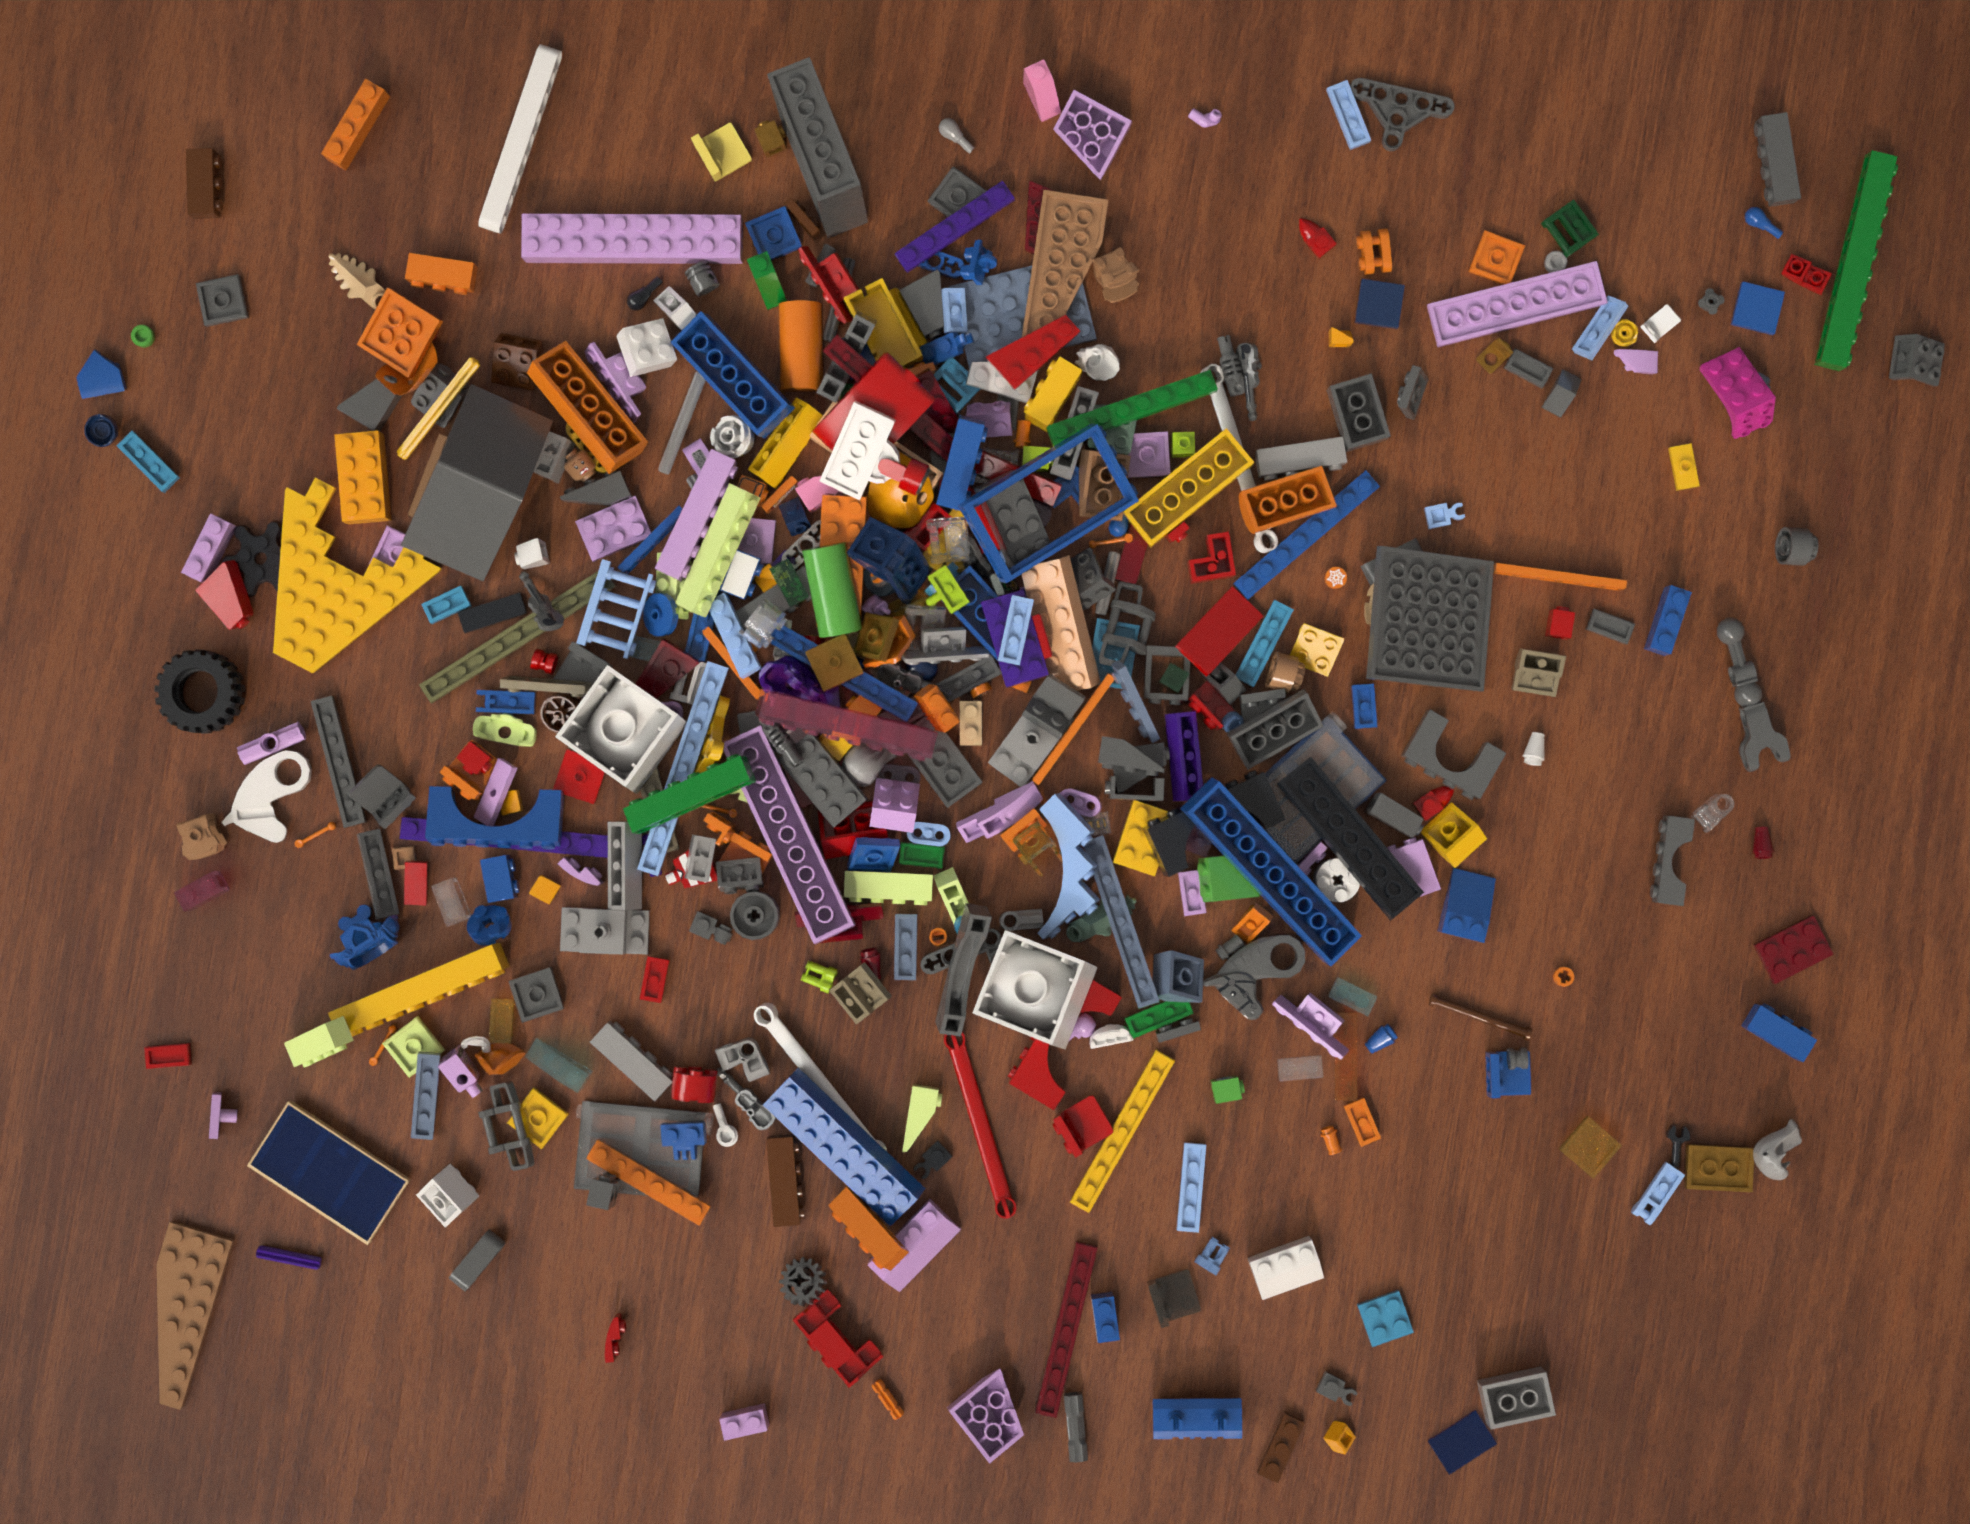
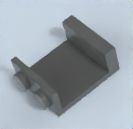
M1111 776L1109 781H1105V794H1109L1108 799L1164 800V778L1153 779L1152 796L1115 794L1116 776Z

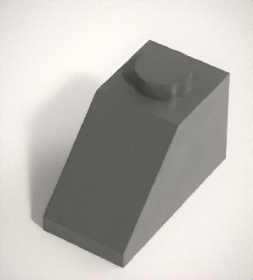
M1221 662L1207 677L1196 668L1201 676L1230 705L1246 691L1237 676Z

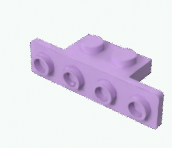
M595 342L590 343L584 351L587 361L593 365L600 381L608 388L611 397L629 419L635 423L641 413L631 397L643 392L647 387L639 375L630 377L622 352L605 359Z
M1309 993L1298 1008L1282 995L1272 1003L1280 1014L1286 1015L1297 1028L1306 1031L1313 1041L1322 1044L1332 1056L1342 1060L1349 1052L1347 1047L1333 1037L1345 1020L1313 994Z

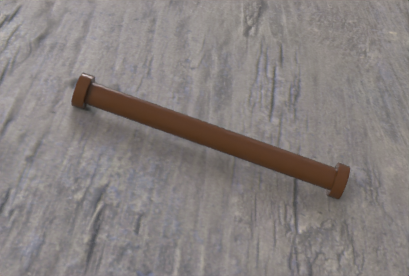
M1432 993L1429 1006L1434 1007L1436 1005L1522 1036L1527 1041H1529L1532 1035V1028H1523L1437 997L1438 995Z

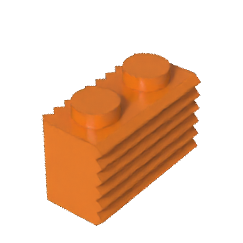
M928 684L914 694L915 702H918V705L921 706L920 709H923V713L928 717L927 720H930L932 727H935L934 730L946 733L960 722V719L937 685Z

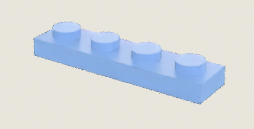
M726 593L720 594L715 597L709 611L739 676L744 679L762 667Z
M1184 1142L1177 1231L1199 1233L1206 1144Z

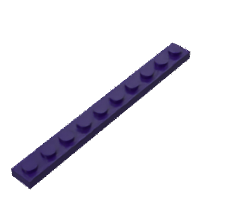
M402 817L400 839L427 841L425 838L427 819ZM562 832L561 847L555 846V849H543L541 846L524 849L520 848L519 845H511L510 848L506 849L608 858V836ZM489 844V847L500 848L497 845Z

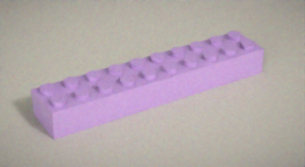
M522 214L521 257L526 263L697 264L702 261H708L709 264H743V220L741 215Z
M760 725L724 742L723 750L726 757L739 754V756L748 758L757 782L741 789L813 943L818 944L856 926L778 761L775 751Z

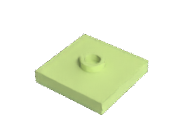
M419 1016L415 1017L382 1043L409 1078L416 1073L419 1051L442 1053L445 1050Z

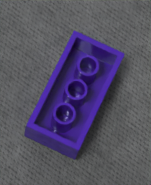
M1024 590L981 602L997 660L1012 595L1026 598ZM1031 616L1020 666L998 661L1006 688L1049 675Z

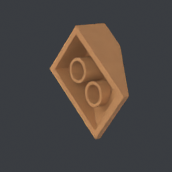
M1082 449L1079 465V516L1093 517L1122 499L1123 495L1099 451ZM1117 454L1116 459L1119 465L1122 464L1127 474H1129L1131 456ZM1123 511L1109 520L1122 521Z

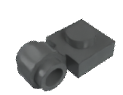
M697 911L689 929V932L708 940L714 934V940L726 945L727 941L730 942L733 935L731 927L724 924L716 927L718 919L700 911Z

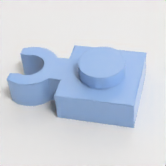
M1447 503L1425 507L1424 512L1428 530L1450 525V518L1454 520L1465 518V514L1457 515L1455 513V509L1462 507L1463 504L1456 503L1450 509H1448Z

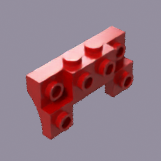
M827 1288L825 1293L822 1292L819 1295L820 1300L814 1299L813 1305L809 1304L793 1318V1322L808 1338L807 1343L813 1351L818 1350L823 1356L821 1360L827 1368L832 1367L848 1388H850L884 1355L871 1339H868L857 1350L829 1317L842 1304Z

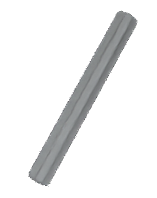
M698 371L695 372L658 467L661 473L670 474L706 380Z

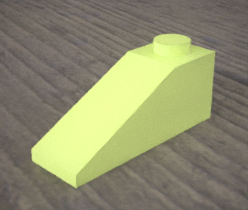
M952 867L933 877L954 923L959 916L963 915L965 903L969 904Z
M913 1084L902 1152L909 1150L935 1113L936 1107H941L942 1094L938 1093L939 1088Z

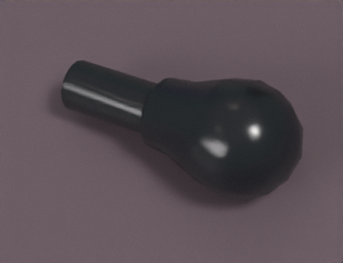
M656 276L647 286L631 292L626 300L628 307L634 311L643 309L651 293L663 283L662 280Z

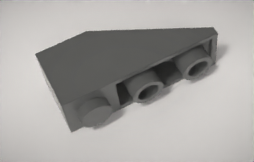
M615 470L611 474L607 472L604 474L605 478L598 481L596 478L586 481L584 483L585 486L579 489L572 487L565 490L564 495L560 496V499L569 503L612 506L633 496L623 473Z
M1101 737L1097 763H1101L1102 768L1115 770V766L1124 767L1123 771L1137 773V769L1146 770L1145 775L1158 776L1159 772L1164 773V769L1127 741Z

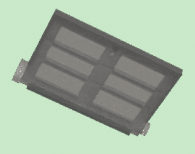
M585 1100L582 1101V1105L577 1106L576 1118H581L574 1189L590 1190L592 1179L600 1174L603 1175V1172H607L586 1159L597 1139H600L699 1198L704 1145H697V1159L692 1160L689 1151V1159L683 1160L682 1151H680V1160H674L673 1146H662L660 1125L672 1122L705 1121L706 1135H711L714 1122L713 1113ZM621 1180L618 1193L648 1196Z

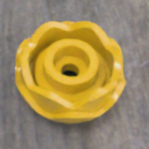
M1622 319L1618 321L1612 330L1611 338L1619 346H1629L1637 340L1638 327L1630 320Z

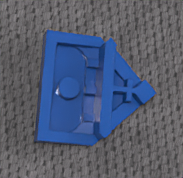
M94 349L76 377L82 399L125 391L127 388L121 368L119 367L120 364L112 362Z

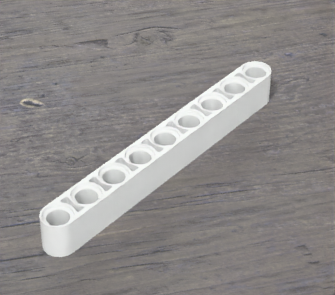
M542 44L537 48L479 218V227L501 234L505 227L562 59V51Z

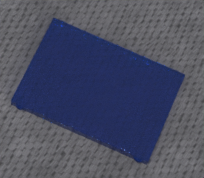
M1476 1410L1428 1440V1443L1449 1475L1497 1444Z

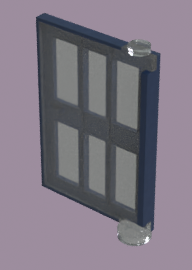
M1331 712L1321 721L1324 727L1301 739L1265 772L1286 820L1264 830L1295 864L1314 848L1322 838L1279 788L1278 782L1308 758L1312 757L1353 808L1356 809L1387 781L1343 733L1347 726L1334 712Z

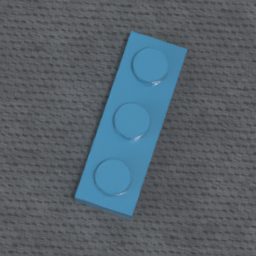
M131 431L116 445L163 493L180 479L134 431Z

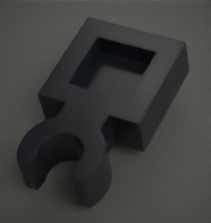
M937 1140L922 1154L925 1161L918 1162L913 1170L916 1171L920 1167L925 1168L926 1172L921 1178L926 1179L932 1167L937 1172L953 1155Z

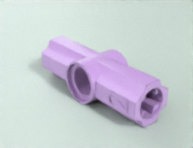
M296 722L237 747V753L243 764L247 765L306 740V733L300 722ZM273 737L276 745L273 749H270L268 747V740Z

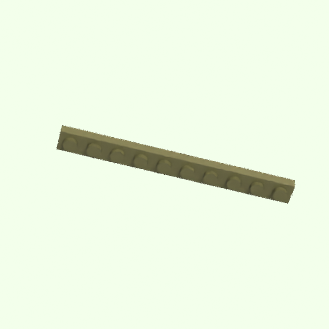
M598 571L550 601L552 607L560 611L564 620L588 605ZM612 579L606 580L604 588H607V591L616 587ZM536 613L526 616L419 684L429 702L433 704L546 632L541 630L537 622L534 621Z

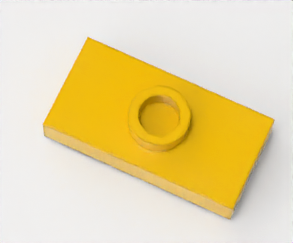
M1692 443L1668 448L1676 491L1699 487Z

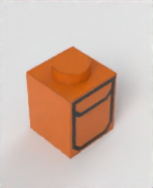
M741 475L737 487L760 497L757 505L759 507L762 502L764 503L768 499L770 491L767 490L768 486L765 483Z

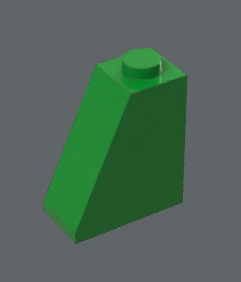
M766 251L747 259L767 310L779 306L782 302H786L787 299L768 252Z

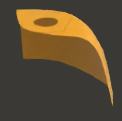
M899 452L901 464L908 466L911 459ZM927 477L920 491L927 494V499L922 505L917 504V494L914 496L899 489L900 482L889 479L885 483L878 484L870 482L867 505L870 517L892 528H910L918 524L934 498L929 477ZM904 495H908L907 502L902 500Z

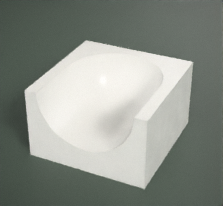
M607 665L555 737L637 794L684 730L687 722Z
M1005 930L973 1014L1050 1045L1066 1049L1097 967Z

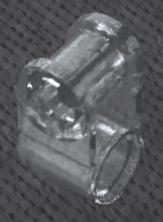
M1715 794L1706 803L1698 807L1690 817L1696 819L1702 825L1703 831L1707 833L1732 811L1734 800L1727 794ZM1720 798H1724L1726 801V806L1722 810L1717 805Z

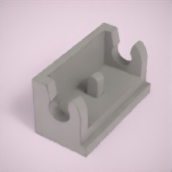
M549 431L534 473L559 484L565 470L564 464L568 461L565 457L573 451L575 443Z
M692 834L684 878L702 882L709 881L716 839Z

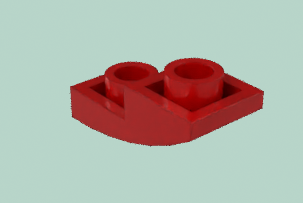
M1791 254L1781 273L1789 280L1819 295H1822L1832 276V273L1812 265V262Z
M621 1313L615 1315L607 1333L605 1363L614 1362L617 1355L620 1354L619 1342H615V1340L621 1339L623 1333L626 1332V1321L622 1319Z

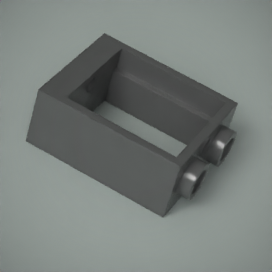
M1147 645L1143 699H1148V703L1161 704V700H1170V705H1183V701H1188L1190 661L1176 647ZM1152 656L1184 658L1182 695L1150 693Z

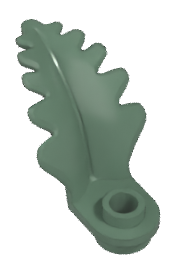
M1126 895L1125 901L1129 913L1132 915L1131 909H1135L1136 899ZM1102 899L1100 900V906L1089 916L1085 914V916L1068 925L1066 934L1072 942H1082L1095 934L1111 935V926Z

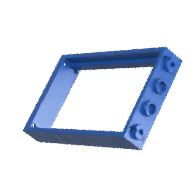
M1089 424L958 505L1000 582H1010L1139 501L1136 496L1138 492L1135 486L1129 483L1126 478L1128 475L1122 464L1119 465L1116 459L1117 453L1113 446L1107 443L1105 439L1107 435L1102 426ZM1091 437L1123 498L1008 569L974 508Z

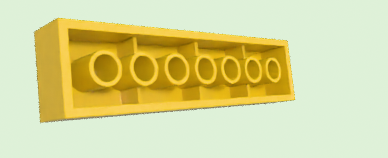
M492 944L333 1010L328 1015L331 1021L344 1016L353 1037L363 1033L364 1027L366 1030L384 1024L383 1019L385 1018L388 1022L404 1016L403 1011L405 1010L407 1013L425 1007L424 1002H427L429 1005L445 998L443 995L445 993L451 996L464 991L465 985H468L470 988L485 982L484 977L486 976L489 979L505 973L504 969L510 966L501 944Z

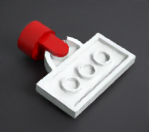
M855 401L820 482L860 500L869 481L878 484L893 479L900 482L899 489L916 496V494L919 495L929 475L930 468L929 465L914 458L910 460L908 466L901 464L899 451L893 443L887 440L896 419Z

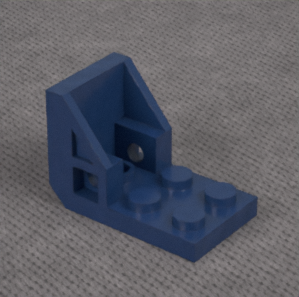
M872 517L869 518L847 551L848 556L876 577L890 583L901 602L908 606L932 571L913 539Z

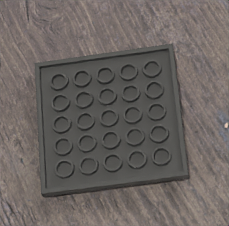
M1377 546L1366 679L1484 692L1494 561Z

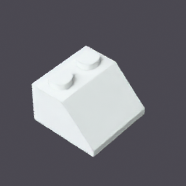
M451 1164L438 1173L416 1195L444 1227H447L479 1197L475 1188L468 1184L461 1176L459 1170Z

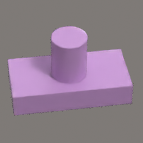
M222 1092L212 1093L209 1139H218L219 1122L236 1123L237 1109H221Z

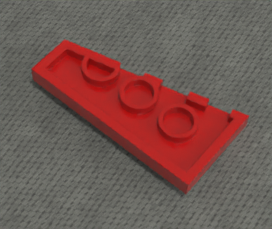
M1064 315L986 356V359L1006 382L1016 390L1080 333V330Z

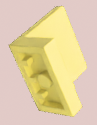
M732 123L726 124L702 139L699 134L691 137L696 150L715 182L752 161Z

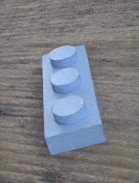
M1348 80L1328 87L1326 89L1349 149L1352 150L1370 143V135Z
M1608 295L1606 297L1608 303L1600 306L1572 348L1573 352L1593 360L1628 308L1626 302Z
M1012 595L998 661L1020 666L1034 602L1033 599Z

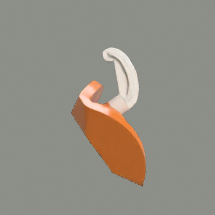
M482 1036L468 1037L461 1043L463 1049L467 1048L468 1045L482 1046V1050L473 1055V1057L489 1075L506 1073L516 1066L526 1054L522 1049L513 1044L495 1043L490 1045L489 1040Z

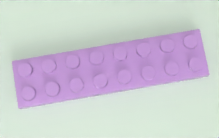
M1595 261L1430 303L1427 305L1438 348L1599 307L1608 302L1598 264Z

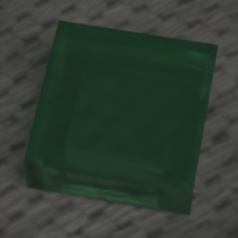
M1170 663L1159 682L1179 693L1189 673Z

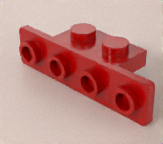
M808 246L800 247L798 249L800 260L811 270L813 281L820 285L824 291L822 293L823 297L828 303L832 304L835 309L834 314L836 318L843 322V324L851 323L853 318L844 305L843 298L860 289L837 252L818 263Z

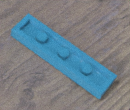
M1273 600L1235 674L1239 681L1251 687L1255 686L1294 609Z

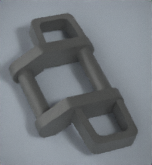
M1126 582L1118 583L1115 598L1110 606L1112 611L1107 630L1101 640L1103 644L1099 656L1100 664L1111 666L1112 663L1116 662V660L1104 657L1107 644L1125 648L1122 658L1119 660L1123 664L1126 661L1129 650L1136 654L1146 655V644L1152 621H1155L1156 613L1141 605L1143 588L1140 585ZM1121 590L1136 591L1138 593L1137 604L1119 600ZM1120 612L1138 615L1144 619L1138 641L1114 635Z
M508 1081L490 1086L494 1107L478 1112L479 1118H482L488 1139L489 1155L506 1150L510 1167L513 1171L534 1166L531 1140L526 1134L520 1112L522 1107L513 1082ZM504 1087L510 1100L509 1104L503 1105L499 1088ZM511 1111L518 1140L498 1145L491 1116ZM515 1148H523L525 1164L518 1162Z

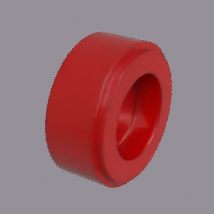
M803 635V637L817 645L824 643V637H819V635Z

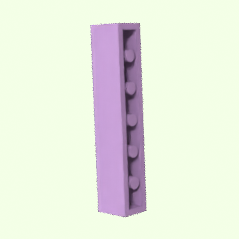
M713 449L710 450L655 566L657 571L679 581L683 577L687 578L691 569L689 563L692 557L696 558L700 549L698 544L701 538H705L709 529L707 525L717 512V504L727 490L726 485L730 478L734 479L738 471L736 460Z

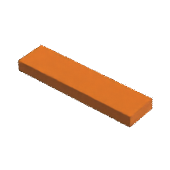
M709 626L704 628L702 634L753 697L757 700L760 699L763 693L749 676L744 679L739 676L726 647Z

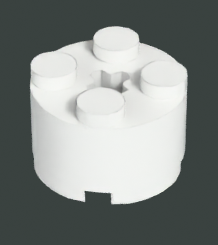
M1330 858L1321 862L1314 871V884L1332 902L1347 901L1359 889L1360 884L1338 858ZM1340 875L1339 880L1341 883L1333 885L1334 880L1332 877Z

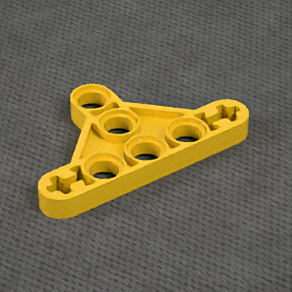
M722 695L719 697L694 773L707 771V767L714 764L715 761H719L723 753L724 742H722V735L730 698Z

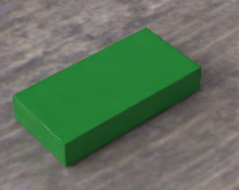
M901 842L899 864L942 869L945 847Z

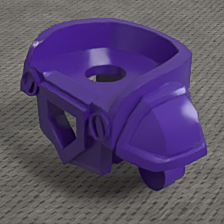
M784 656L776 661H768L759 672L761 686L770 692V695L782 708L791 709L796 713L800 712L804 715H817L827 706L826 696L818 686L819 682L814 670L792 656ZM786 681L794 689H788L785 686Z

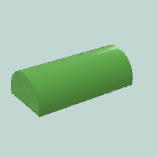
M846 542L802 550L819 637L838 636L863 629Z

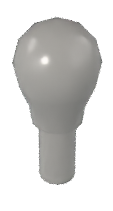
M945 118L940 122L939 132L941 135L952 140L954 143H958L970 154L975 147L963 136L964 134L955 120Z

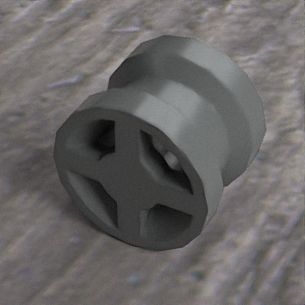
M1521 1047L1519 1050L1508 1048L1506 1055L1508 1069L1514 1070L1517 1067L1528 1069L1527 1048Z

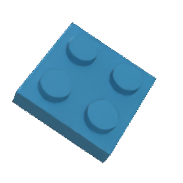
M1399 1290L1357 1304L1372 1347L1414 1333Z

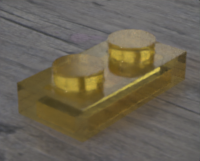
M491 999L490 1043H512L514 999Z

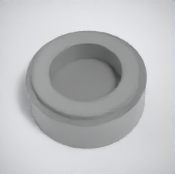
M1560 251L1550 252L1544 260V267L1549 273L1564 270L1567 266V258Z

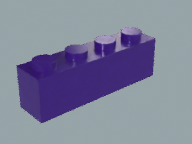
M1196 711L1165 714L1173 801H1188L1203 786Z

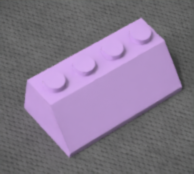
M929 1199L894 1234L909 1253L891 1271L885 1268H878L872 1261L874 1257L868 1261V1266L884 1282L900 1292L961 1228Z

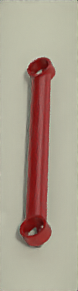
M962 1031V1044L960 1046L956 1036L951 1035L954 1047H951L947 1042L948 1035L945 1034L944 1044L949 1049L995 1201V1212L1000 1218L1008 1219L1016 1212V1202L1011 1196L965 1045V1035ZM1005 1199L1012 1201V1213H1009ZM1000 1201L1002 1202L1005 1215L998 1210V1203Z

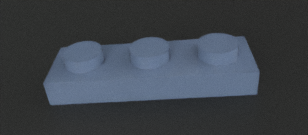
M895 914L894 980H916L917 914Z

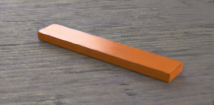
M1502 563L1494 564L1493 574L1617 591L1624 590L1627 586V580Z
M1111 673L1106 675L1035 774L1033 781L1039 785L1110 687L1114 681Z

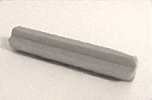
M1110 551L1104 576L1114 583L1120 554ZM1111 594L1097 602L1096 614L1103 616L1107 614Z

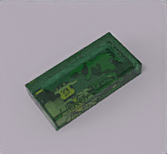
M789 559L769 568L790 608L809 598Z

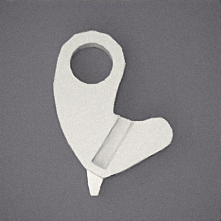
M285 750L260 762L248 774L240 786L231 812L222 821L223 825L235 823L244 830L271 842L278 843L283 841L288 832L287 827L276 818L272 802L281 797L304 790L311 781L312 768L309 760L300 752ZM286 759L297 761L302 770L299 781L290 786L283 784L277 776L279 764Z

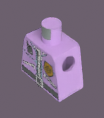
M458 1045L441 1058L438 1068L459 1093L466 1089L473 1098L483 1091L477 1082L480 1073L461 1045Z

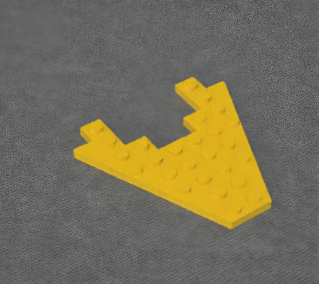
M318 478L314 479L306 496L288 487L285 489L273 653L311 673L319 670L442 570V568L425 560V556L404 547L393 567L373 557L364 576L326 557L336 537L317 528V525L336 488Z

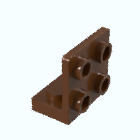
M500 333L494 341L491 382L533 390L535 383L529 377L527 371L532 361L537 359L542 351L543 341Z

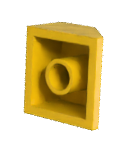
M1452 802L1420 832L1433 848L1454 868L1487 839L1478 824Z

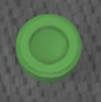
M138 325L132 330L131 339L137 346L146 348L153 344L155 333L146 325Z

